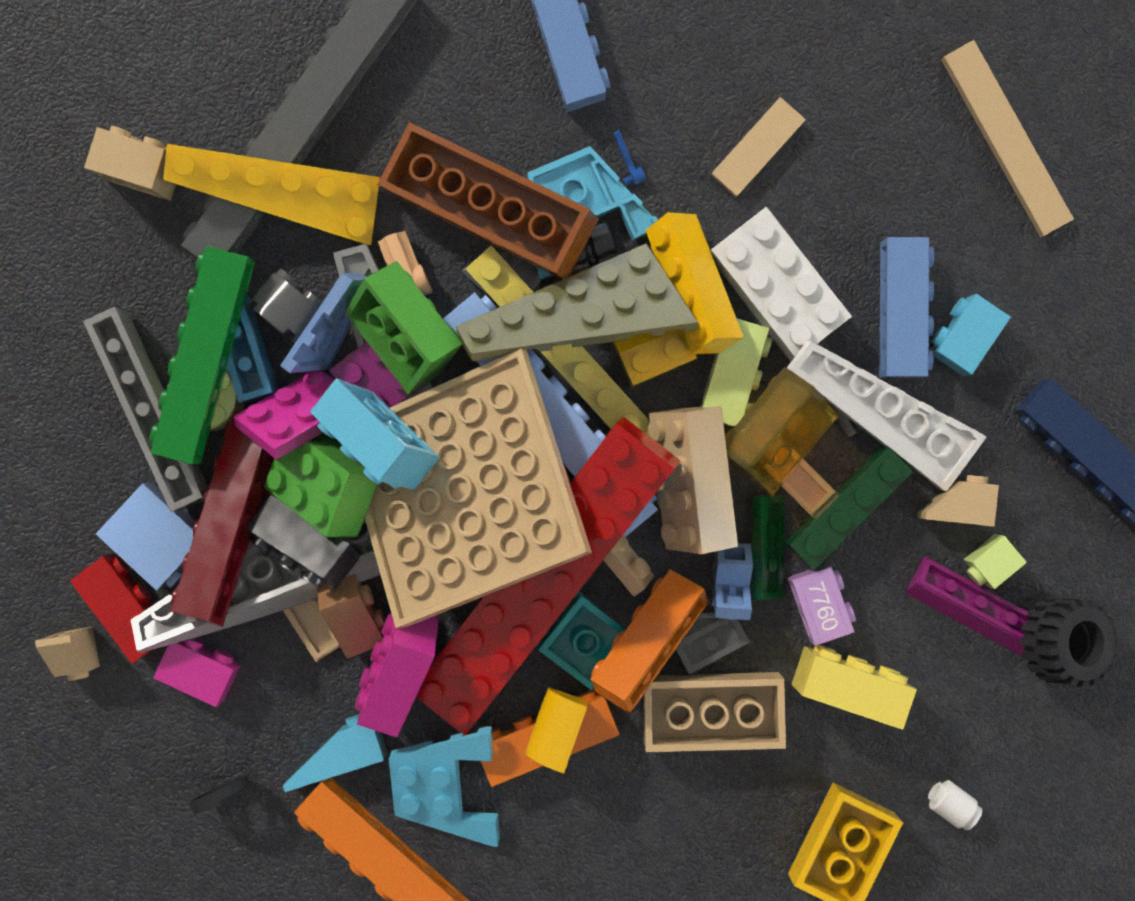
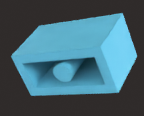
M978 294L969 296L966 299L962 297L950 313L953 319L947 328L942 326L931 341L935 345L932 348L933 356L962 376L974 373L1011 318V316Z

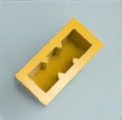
M548 687L525 754L533 761L564 774L588 707L587 700Z

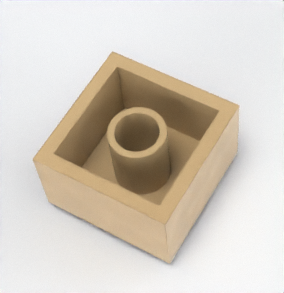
M111 126L109 131L96 128L84 166L85 169L106 181L168 201L172 200L176 184L163 180L167 148L165 143L144 136L142 142L141 139L131 136V132L116 126Z

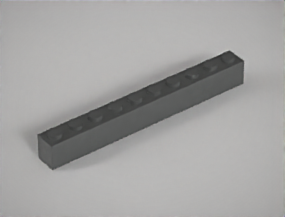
M350 0L344 8L343 19L337 27L332 26L327 31L323 39V47L317 55L314 53L307 59L303 67V75L297 83L294 81L287 87L283 95L285 100L277 111L274 109L267 115L263 123L265 128L258 138L254 137L248 142L243 154L248 157L301 165L418 0ZM211 195L203 207L205 212L199 221L192 222L183 235L185 240L181 246L196 257L200 253H204L206 245L237 254L266 212Z

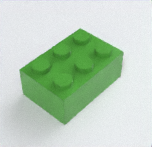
M397 261L364 278L344 312L407 394L439 376L462 345L454 329L446 324L436 311L434 304L423 295L414 283L412 276Z
M321 433L278 460L274 458L264 485L265 489L325 537H358L377 484L363 473L365 467L359 461L350 459L340 450L342 445L325 433Z

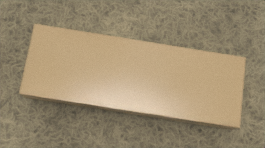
M780 97L711 173V176L736 198L806 119Z

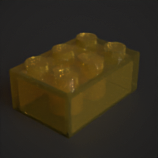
M784 367L769 382L768 387L757 401L748 407L738 424L725 435L727 458L746 477L773 496L838 418V415L813 385Z

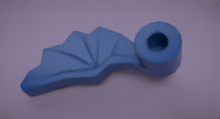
M620 131L614 132L619 152L630 173V176L623 179L624 184L627 185L634 182L637 185L646 181V176L641 166L635 169Z

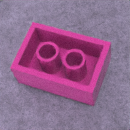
M388 614L382 629V634L384 635L382 642L376 641L370 657L372 664L370 668L365 667L360 678L359 687L361 689L354 707L360 710L357 725L398 737L434 659L439 616H433L405 628H395L393 617L391 614Z

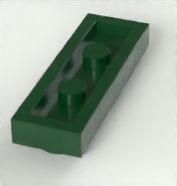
M752 496L751 550L753 569L750 582L751 599L771 600L784 598V496Z

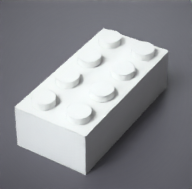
M767 207L710 250L716 267L761 325L769 328L768 334L790 362L807 341L819 343L852 317Z

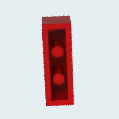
M114 553L99 558L71 579L70 582L133 664L153 651L149 650L142 653L137 651L131 623L133 618L153 606L150 602L151 595L142 584H137L129 574L131 572L129 565L120 556L116 557Z

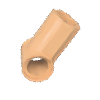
M406 231L388 235L378 241L387 266L397 261L412 276L414 283L424 296L433 293L424 268L417 261Z

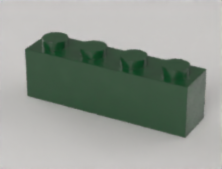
M879 447L836 490V493L788 537L784 543L806 566L815 570L913 471L889 447Z

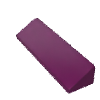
M925 556L913 576L906 593L1023 656L1024 645H1020V637H1024V631L1021 629L1023 623L1028 622L1026 617L1028 611Z

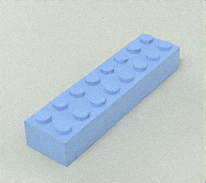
M474 292L443 320L456 332V326L497 308L486 295L480 299ZM530 349L527 353L563 464L575 477L604 440L605 435L599 429L595 433L590 430L585 424L590 419L577 403L572 406L569 405L563 398L567 394L566 389L555 376H552L549 380L541 371L545 367L544 363ZM498 358L477 360V362L482 366ZM655 495L623 534L625 537L658 510L653 504L658 499Z

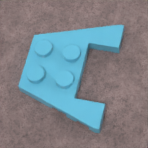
M590 146L527 173V179L589 208L597 218L618 210L632 241L646 236L645 230L658 220L656 216L653 217L643 207L642 201L635 194L632 195L619 181L620 178ZM537 268L540 282L554 276Z
M492 727L479 728L477 733L464 735L463 733L451 735L450 740L434 744L431 740L392 750L389 757L395 816L482 844L498 847L500 840L498 813L463 811L459 760H492L494 754Z

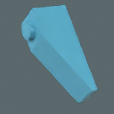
M359 714L347 718L346 724L283 785L284 791L287 792L384 761L388 751L382 733L357 725Z

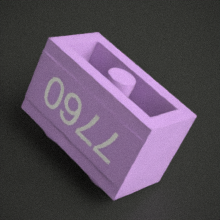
M824 564L818 566L815 570L809 569L787 577L807 636L813 645L816 646L854 632L851 623L856 621L855 614L850 603H844L840 590L844 589V583L838 570L833 571L831 566Z

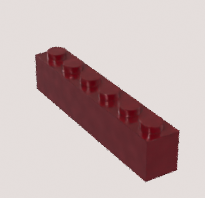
M239 411L233 412L231 421L225 426V440L221 453L215 458L214 475L210 486L205 490L200 519L195 522L193 527L194 538L190 551L183 559V573L179 585L174 589L171 598L172 608L170 612L188 619L222 627L224 626L251 538V534L245 527L259 511L265 492L264 485L274 460L273 456L236 428L233 416L240 413Z

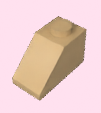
M967 475L966 482L954 481L947 492L942 491L918 510L917 518L995 527L999 485L987 484L988 477Z
M93 626L58 632L35 641L36 649L54 677L67 675L68 681L89 677V671L100 667Z

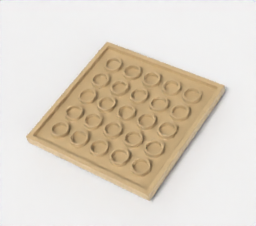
M522 348L517 349L390 407L441 457L415 490L404 487L395 489L384 482L380 485L377 484L365 516L395 628L411 626L592 553L526 350Z

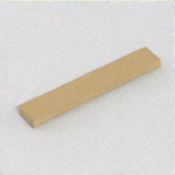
M973 40L944 56L941 61L1039 236L1043 237L1074 219L975 41Z

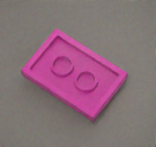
M322 370L309 372L234 415L235 426L278 460L323 433L317 426L319 421L310 411L334 382V379Z

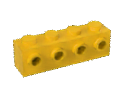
M666 213L645 231L657 261L698 322L697 330L684 332L686 343L692 354L721 353L744 337L696 214Z

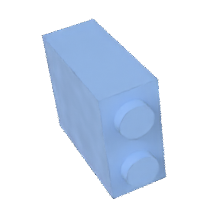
M153 482L142 483L96 535L157 591L167 586L173 588L180 581L183 573V559L190 551L194 538L193 527L195 521L183 510L170 512L161 490Z

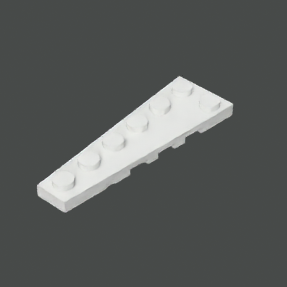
M807 341L786 368L881 444L889 447L899 458L942 491L947 492L987 438L978 431L952 417L946 416L935 410L932 406L911 397L906 392L889 385L873 374L854 366L851 362L812 341Z

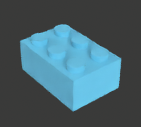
M336 378L310 411L319 421L318 428L327 436L336 438L342 444L340 450L350 459L359 461L365 467L363 473L376 484L380 485L384 482L395 489L404 487L415 490L441 458L373 391Z

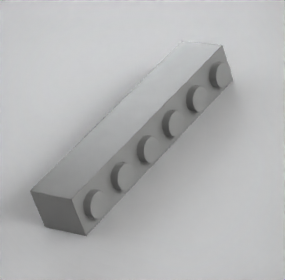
M113 307L84 320L83 323L170 512L180 511L203 501L208 485L198 464H188L150 453L152 445L149 444V436L153 426L158 424L161 411L158 409V403L164 389L128 311Z

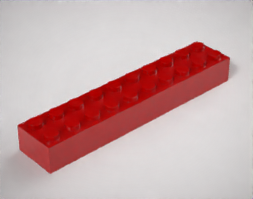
M625 417L621 418L570 483L592 553L484 596L430 666L416 697L456 730L466 735L680 463V460Z

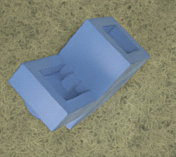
M738 543V547L715 552L712 580V606L715 608V618L729 620H750L751 618L750 582L753 569L751 544Z

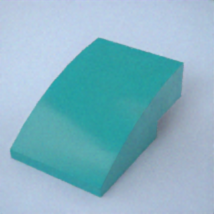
M579 591L536 647L550 660L592 690L594 686L590 679L593 668L598 661L604 660L612 650V643L615 637L620 632H625L626 629Z

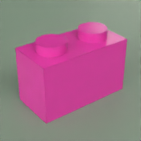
M196 637L168 645L153 678L214 707L223 703L241 664L233 661L234 656L220 649H215L213 652L203 647V642Z

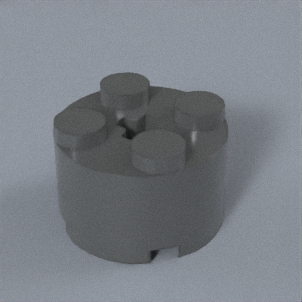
M280 268L277 273H272L247 305L295 344L323 302L308 290L302 294L303 289L297 284V281Z

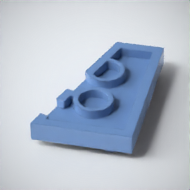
M362 273L341 274L280 365L289 373L328 370L331 368L352 323L344 312L364 278H366L365 275Z

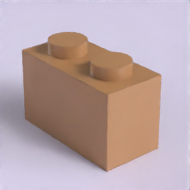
M356 574L344 578L335 591L328 586L317 589L319 611L347 659L373 649L376 641L382 642L384 637L382 629L386 618L381 609L375 610L372 605L375 603L369 586L367 584L362 586Z

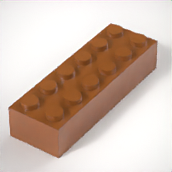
M410 122L377 184L391 195L562 280L570 276L599 220L589 208Z

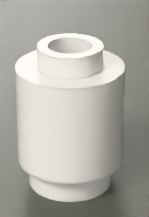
M950 780L936 783L929 792V808L956 828L962 827L965 830H970L979 821L982 815V808L978 806L977 800Z

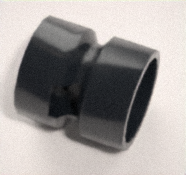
M606 222L595 226L571 272V276L617 256Z

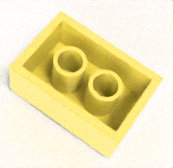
M820 644L816 645L814 649L804 646L792 681V686L802 696L902 730L904 729L917 689L907 683L908 677L901 675L899 671L885 666H880L879 671L875 670V666L868 664V661L853 655H848L846 660L842 659V655L835 653L834 649Z

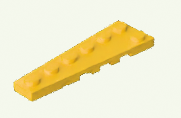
M167 144L163 176L165 181L363 244L371 245L379 189L377 184L380 177Z

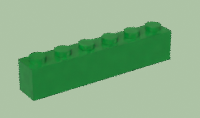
M206 245L204 253H200L195 266V272L198 274L195 288H190L186 299V307L189 308L186 322H181L177 332V341L180 342L176 356L171 358L168 365L167 373L171 378L168 389L162 392L158 403V409L161 411L158 424L153 426L149 436V444L152 445L151 454L188 464H201L255 265V261L248 256Z

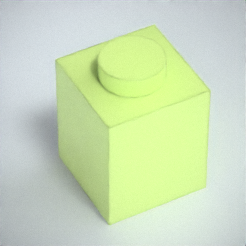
M998 534L992 535L964 559L965 563L970 567L966 572L971 579L980 587L984 584L993 589H996L1027 563L1005 536Z

